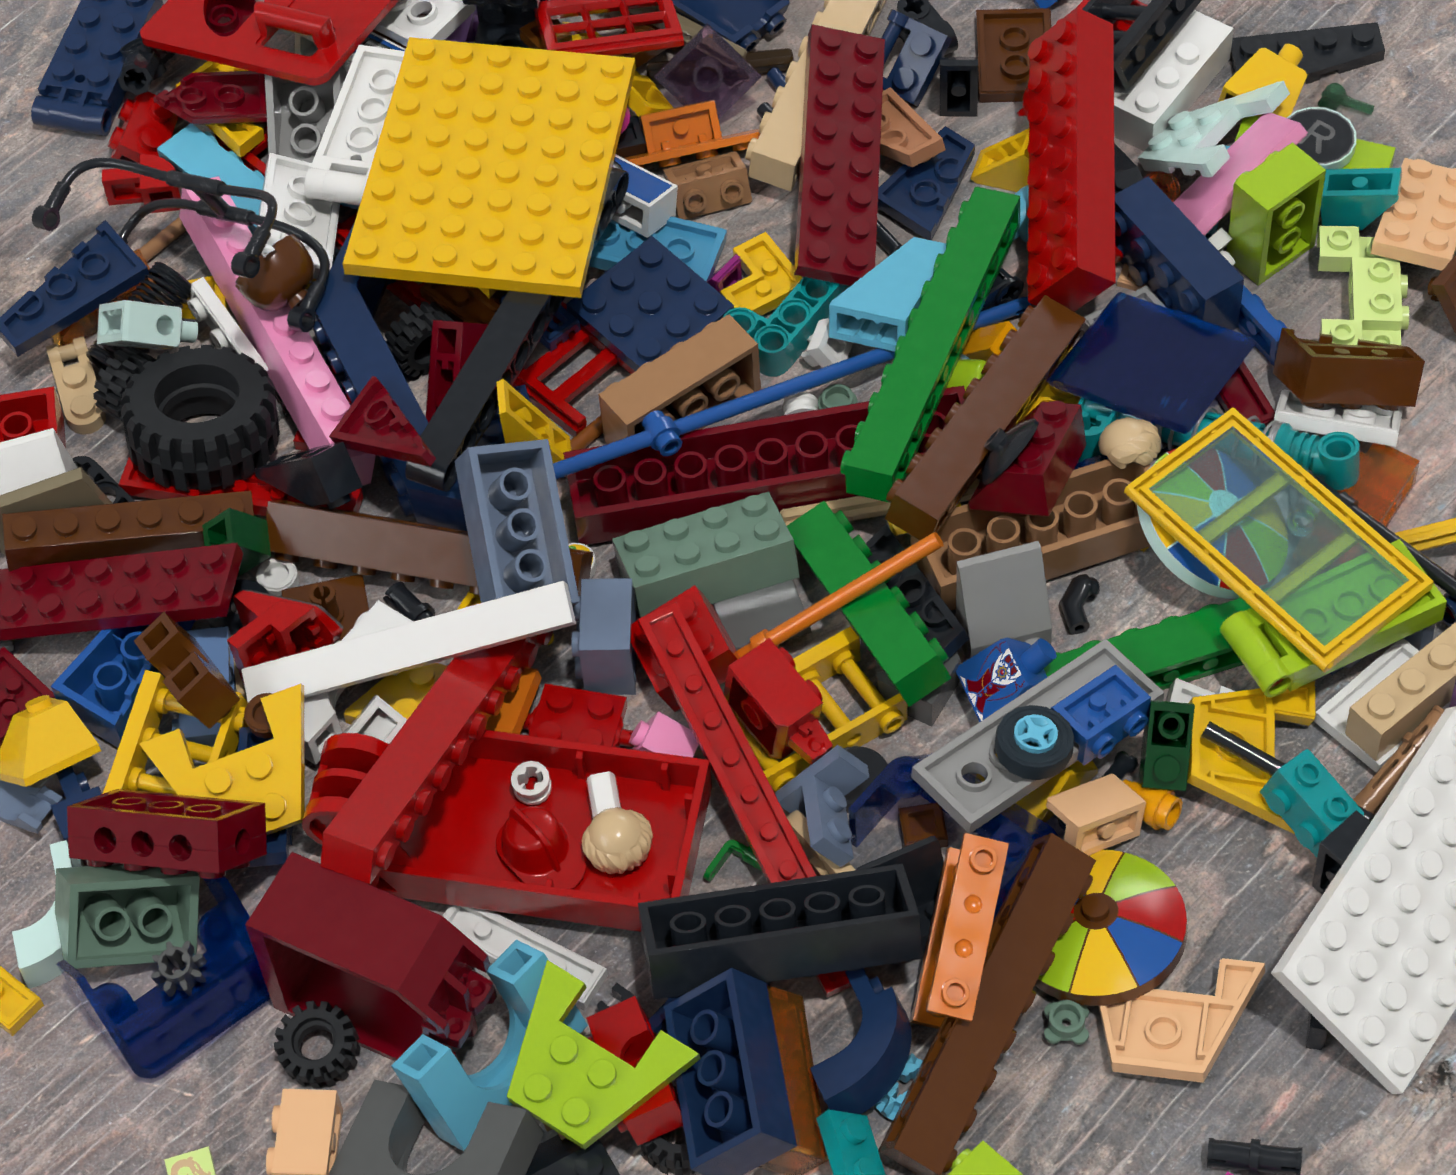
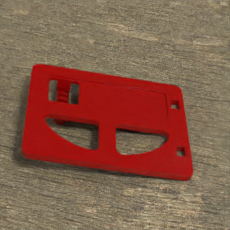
M168 0L141 28L140 36L143 44L149 47L306 85L317 86L331 79L357 49L358 45H361L399 0L258 1L254 4L252 15L234 34L225 37L215 34L206 24V8L209 0ZM279 29L312 36L318 50L311 56H304L264 45Z

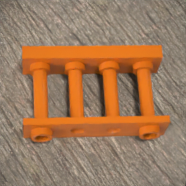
M964 833L960 849L949 847L946 850L913 1005L911 1023L940 1029L946 1016L968 1022L973 1020L1009 843Z

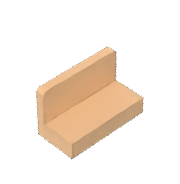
M1108 774L1048 797L1046 807L1066 824L1064 841L1089 856L1102 849H1107L1140 836L1146 801L1116 775Z

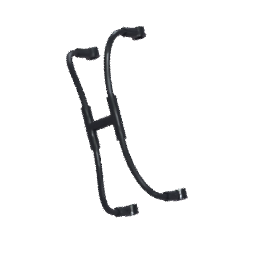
M94 158L83 161L68 171L62 181L56 183L46 203L36 207L33 211L32 223L36 228L47 231L55 230L60 222L59 211L71 191L70 185L80 174L94 168L126 170L166 181L169 186L192 190L201 200L164 198L149 202L129 218L120 231L119 236L128 244L127 239L136 225L149 213L163 208L188 209L196 211L199 215L247 226H252L253 224L260 225L254 231L245 250L236 253L231 261V269L235 275L250 279L254 278L259 272V257L269 237H271L270 230L274 229L288 235L294 234L315 252L319 259L320 271L317 280L311 283L300 306H294L289 311L287 322L291 329L301 332H309L314 327L316 319L314 312L326 291L325 285L330 271L327 252L308 233L287 223L275 220L278 209L277 201L272 194L266 191L226 185L225 182L174 170L166 172L121 159ZM225 194L264 201L267 204L266 216L256 215L252 210L230 206L221 196Z

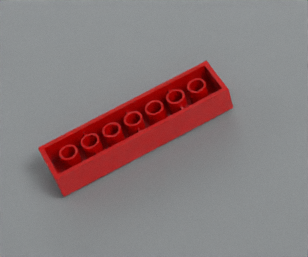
M1078 7L1064 18L1059 19L1043 35L1036 38L1030 44L1028 50V302L1037 306L1044 295L1074 312L1116 283L1114 30L1112 23Z

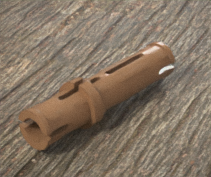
M1437 705L1433 706L1432 710L1412 733H1405L1401 738L1402 744L1357 796L1353 798L1357 805L1376 815L1445 711L1443 708Z

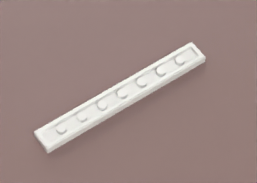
M560 581L241 669L248 702L259 694H273L300 683L304 685V698L576 625L568 584L565 581Z

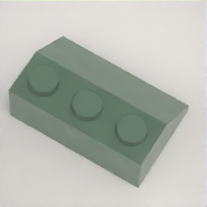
M124 864L104 867L56 868L55 916L66 969L155 963L152 956H160L167 949L166 942L168 941L174 947L181 948L186 941H190L194 946L193 955H195L197 951L199 874L196 871H188L184 874L167 875L161 873V868L159 867L129 871L124 869Z

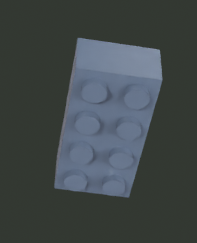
M548 439L468 447L454 462L481 603L565 581L568 584L572 607H574L580 601Z

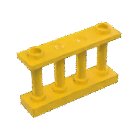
M851 626L793 658L796 665L795 669L805 681L807 679L811 680L821 692L823 698L821 711L836 729L827 734L833 744L832 749L837 745L842 748L862 746L883 733L889 734L896 731L907 720V703L900 693L885 700L858 666L857 662L860 661V637ZM837 673L846 676L871 708V710L850 721L821 684ZM736 717L774 793L810 766L797 752L780 762L776 758H769Z
M149 670L144 672L103 794L115 789L177 794L165 778L146 774L144 768L148 755L139 745L141 742L163 735L160 734L158 727L163 714H167L168 711L193 716L171 694L163 683L165 677L161 673ZM236 692L240 700L232 707L227 716L217 722L221 723L213 747L186 740L193 760L209 763L235 753L239 742V728L248 727L244 718V711L248 702L241 693Z

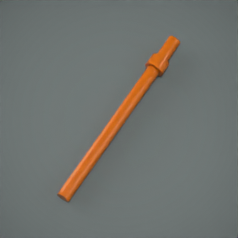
M936 532L931 533L772 630L763 629L750 637V643L737 650L739 656L742 657L768 638L778 648L779 644L944 546L942 539Z

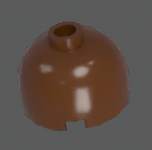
M291 234L272 245L275 249L265 257L262 254L260 255V269L254 278L249 279L239 276L235 281L237 284L235 287L255 307L264 311H278L286 306H289L291 309L294 306H300L308 292L306 289L314 279L315 267L312 257L301 241L294 234Z

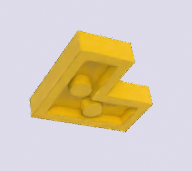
M764 232L733 248V256L735 254L740 256L741 268L748 277L720 290V294L734 305V308H747L762 316L776 309L801 281L803 276L794 275V265L767 232Z

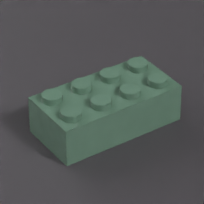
M769 492L751 495L739 501L719 507H711L699 513L679 519H672L659 525L612 538L620 578H632L638 618L647 615L694 585L698 587L711 604L800 577L794 539Z

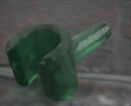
M1338 83L1328 85L1321 93L1322 97L1318 101L1319 107L1335 111L1339 105L1370 115H1372L1375 107L1346 95V90Z

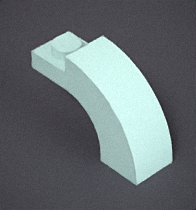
M67 840L49 844L55 875L56 868L84 866L82 859L69 858ZM54 901L50 910L39 921L26 928L12 931L18 967L29 989L45 984L67 970L63 960Z

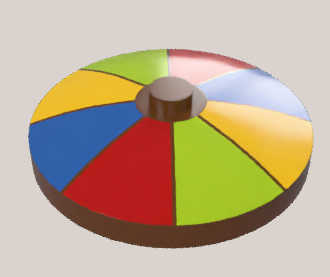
M1102 849L1089 855L1096 860L1090 872V875L1093 876L1092 884L1082 898L1077 899L1071 911L1074 914V920L1068 931L1062 937H1058L1052 949L1055 953L1052 965L1044 975H1039L1035 986L1045 993L1060 1000L1074 1001L1079 1005L1106 1006L1119 1004L1150 992L1160 985L1176 968L1184 953L1188 932L1185 904L1173 881L1161 869L1143 858L1126 852Z

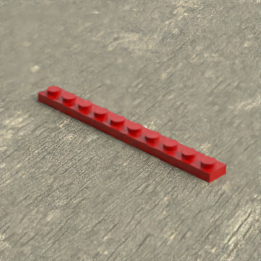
M674 602L639 618L638 625L705 758L710 760V768L768 883L816 876L678 603ZM846 970L816 975L826 998L851 987L845 973Z

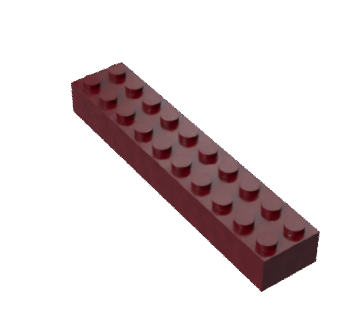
M964 385L945 389L917 453L924 456L927 452L925 445L933 431L937 427L942 430L946 427L944 420L954 403L957 402L961 405L964 403ZM869 401L694 430L679 436L682 440V446L678 452L671 456H662L659 451L649 446L568 475L567 481L578 542L588 545L611 541L612 538L626 535L632 531L646 529L672 519H679L705 511L711 507H719L765 492L770 493L779 512L787 508L859 496L846 493L845 475L841 474L840 468L845 451H851L855 444L854 437L858 423L865 421L868 416ZM601 446L563 452L564 459Z

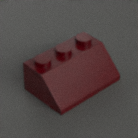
M1062 401L1041 402L1018 424L1031 418L1038 420L1039 425L1034 435L1017 458L1000 476L988 485L979 483L969 501V508L1049 516L1086 447L1081 405L1068 404Z

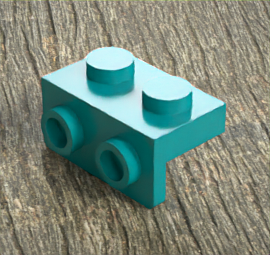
M1305 749L1279 768L1260 790L1269 808L1282 817L1295 832L1299 843L1308 848L1316 858L1320 842L1353 812L1357 810L1364 816L1363 810L1308 749Z
M828 1109L816 1118L833 1175H886L867 1115Z

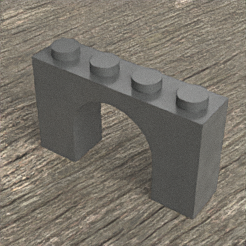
M379 1080L373 1081L329 1175H415L407 1172V1163L411 1149L426 1118L404 1085ZM488 1102L468 1146L460 1157L446 1168L426 1175H526L544 1135V1131L527 1109Z

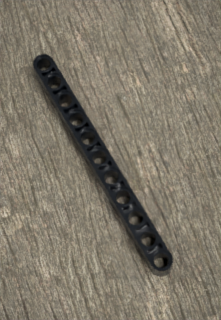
M612 167L593 250L626 195L629 184V173L627 171ZM509 291L421 435V438L434 454L436 460L431 467L407 462L405 469L406 479L444 492H448L457 480L454 461L468 447L477 446L499 409L496 382L504 379L513 386L565 296Z

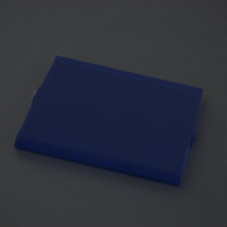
M1119 292L1111 299L1046 381L1052 387L1104 405L1106 408L1186 434L1196 424L1257 342L1248 335L1198 319L1197 316L1179 310L1174 311Z

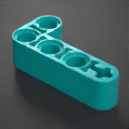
M803 277L768 319L743 307L730 309L723 317L730 314L758 343L760 373L769 377H777L787 372L801 356L802 352L807 349L809 345L807 339L814 333L818 321L829 318V304L850 286Z

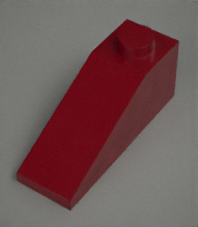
M433 320L426 419L428 423L488 324Z

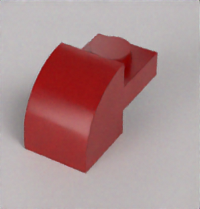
M140 154V164L166 172L170 170L176 171L173 165L162 157ZM116 168L102 170V184L109 206L142 202L145 205L154 200L164 198L181 199V188L169 186L166 181ZM163 208L151 213L178 211L180 208Z

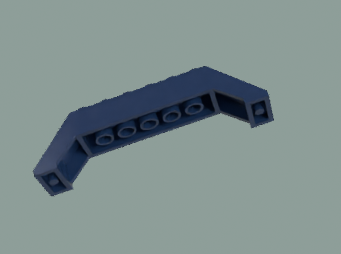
M352 226L329 271L328 280L325 285L326 291L314 312L317 320L315 321L313 331L320 343L318 347L326 364L332 366L335 372L333 376L344 395H347L350 405L358 397L372 376L377 377L421 436L428 425V421L373 319L387 285L396 282V279L344 274L343 260L353 230ZM378 455L382 463L380 464L381 470L389 486H394L397 492V501L405 517L413 515L418 523L467 531L458 478L448 492H444L406 479L405 469L407 461Z

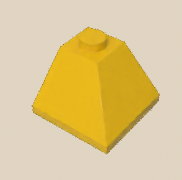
M43 695L28 701L25 704V710L13 715L0 748V780L28 787L101 752V749L96 739L67 701Z

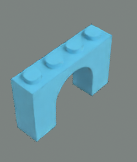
M515 940L487 970V974L507 1005L510 1018L506 1042L499 1055L489 1066L480 1072L467 1075L449 1047L423 1034L391 1065L437 1136L462 1151L468 1146L488 1102L512 1106V1103L507 1098V1093L548 960L543 952L518 940ZM575 1004L563 1023L581 1033L588 1024Z

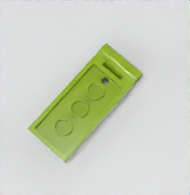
M1400 539L1390 543L1425 573ZM1366 554L1312 579L1279 606L1325 646L1403 584L1369 554ZM1433 583L1432 589L1326 673L1320 670L1253 608L1239 611L1229 616L1222 623L1220 632L1266 697H1275L1287 689L1291 692L1443 620L1447 600Z

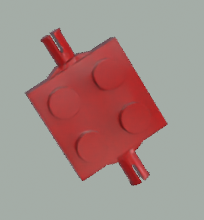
M545 683L539 704L532 713H528L522 729L528 730L529 736L618 748L620 746L634 747V745L629 743L633 730L624 729L623 725L627 710V697Z

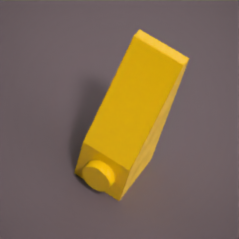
M504 379L497 381L499 416L505 443L548 439L553 463L564 460L563 452L571 451L570 436Z

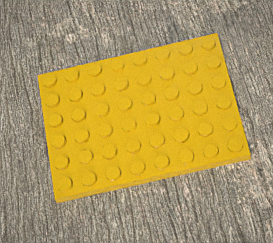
M409 37L343 260L344 274L581 298L636 70L635 58Z

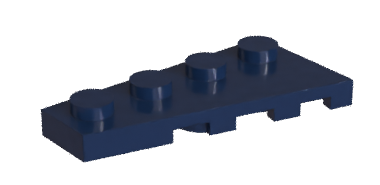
M106 220L96 228L97 234L87 243L82 241L71 251L72 257L59 269L54 267L44 276L45 282L35 292L28 291L0 317V337L17 357L98 309L100 304L108 303L139 284L141 280H145L144 275L149 274L148 267Z

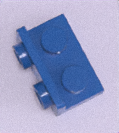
M1114 665L1052 706L1051 709L1060 713L1069 722L1074 734V741L1079 745L1077 760L1086 765L1096 757L1099 759L1105 757L1118 742L1127 736H1136L1145 728L1149 720L1147 716L1151 696L1117 665Z

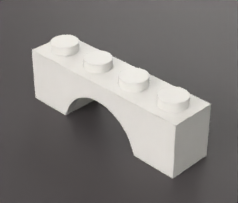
M378 600L369 611L362 613L358 617L349 633L342 640L335 643L414 621ZM346 687L304 698V758L315 765L320 761L324 742L332 735L342 733L335 712V706L340 694Z

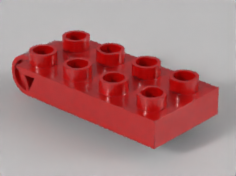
M485 730L479 741L473 740L470 744L463 764H456L452 769L446 788L443 791L437 790L433 796L428 813L424 817L419 816L408 841L406 843H399L388 869H381L369 885L400 898L641 932L638 903L689 895L712 790L710 760ZM359 733L332 735L324 742L317 775L314 777L312 793L302 819V828L307 836L322 845L323 832L387 748L388 743ZM523 762H539L549 772L552 784L551 794L540 804L526 805L520 802L514 794L511 783L512 772ZM608 771L614 773L621 808L641 813L651 825L653 838L647 859L641 862V866L635 867L633 871L626 870L623 874H608L596 869L586 857L587 868L584 877L574 889L554 887L553 880L546 879L545 886L523 883L502 861L496 851L495 839L499 829L509 818L510 809L514 806L518 809L530 806L546 809L563 824L582 846V836L593 820L586 783L587 777L592 774ZM529 777L528 783L525 784L527 790L534 789L535 783L538 782L537 777Z

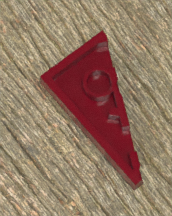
M374 376L370 378L329 435V438L334 443L343 441L346 449L430 467L436 460L434 454L378 378Z

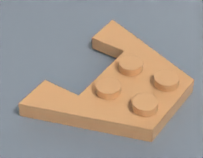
M1220 959L1215 996L1153 989L1130 1001L1099 1006L1112 1071L1204 1083L1265 974V963Z

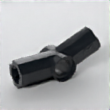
M141 37L125 44L120 49L125 60L118 77L123 91H130L136 96L147 92L152 81L161 77L167 71L164 64L176 53L146 46L143 44Z

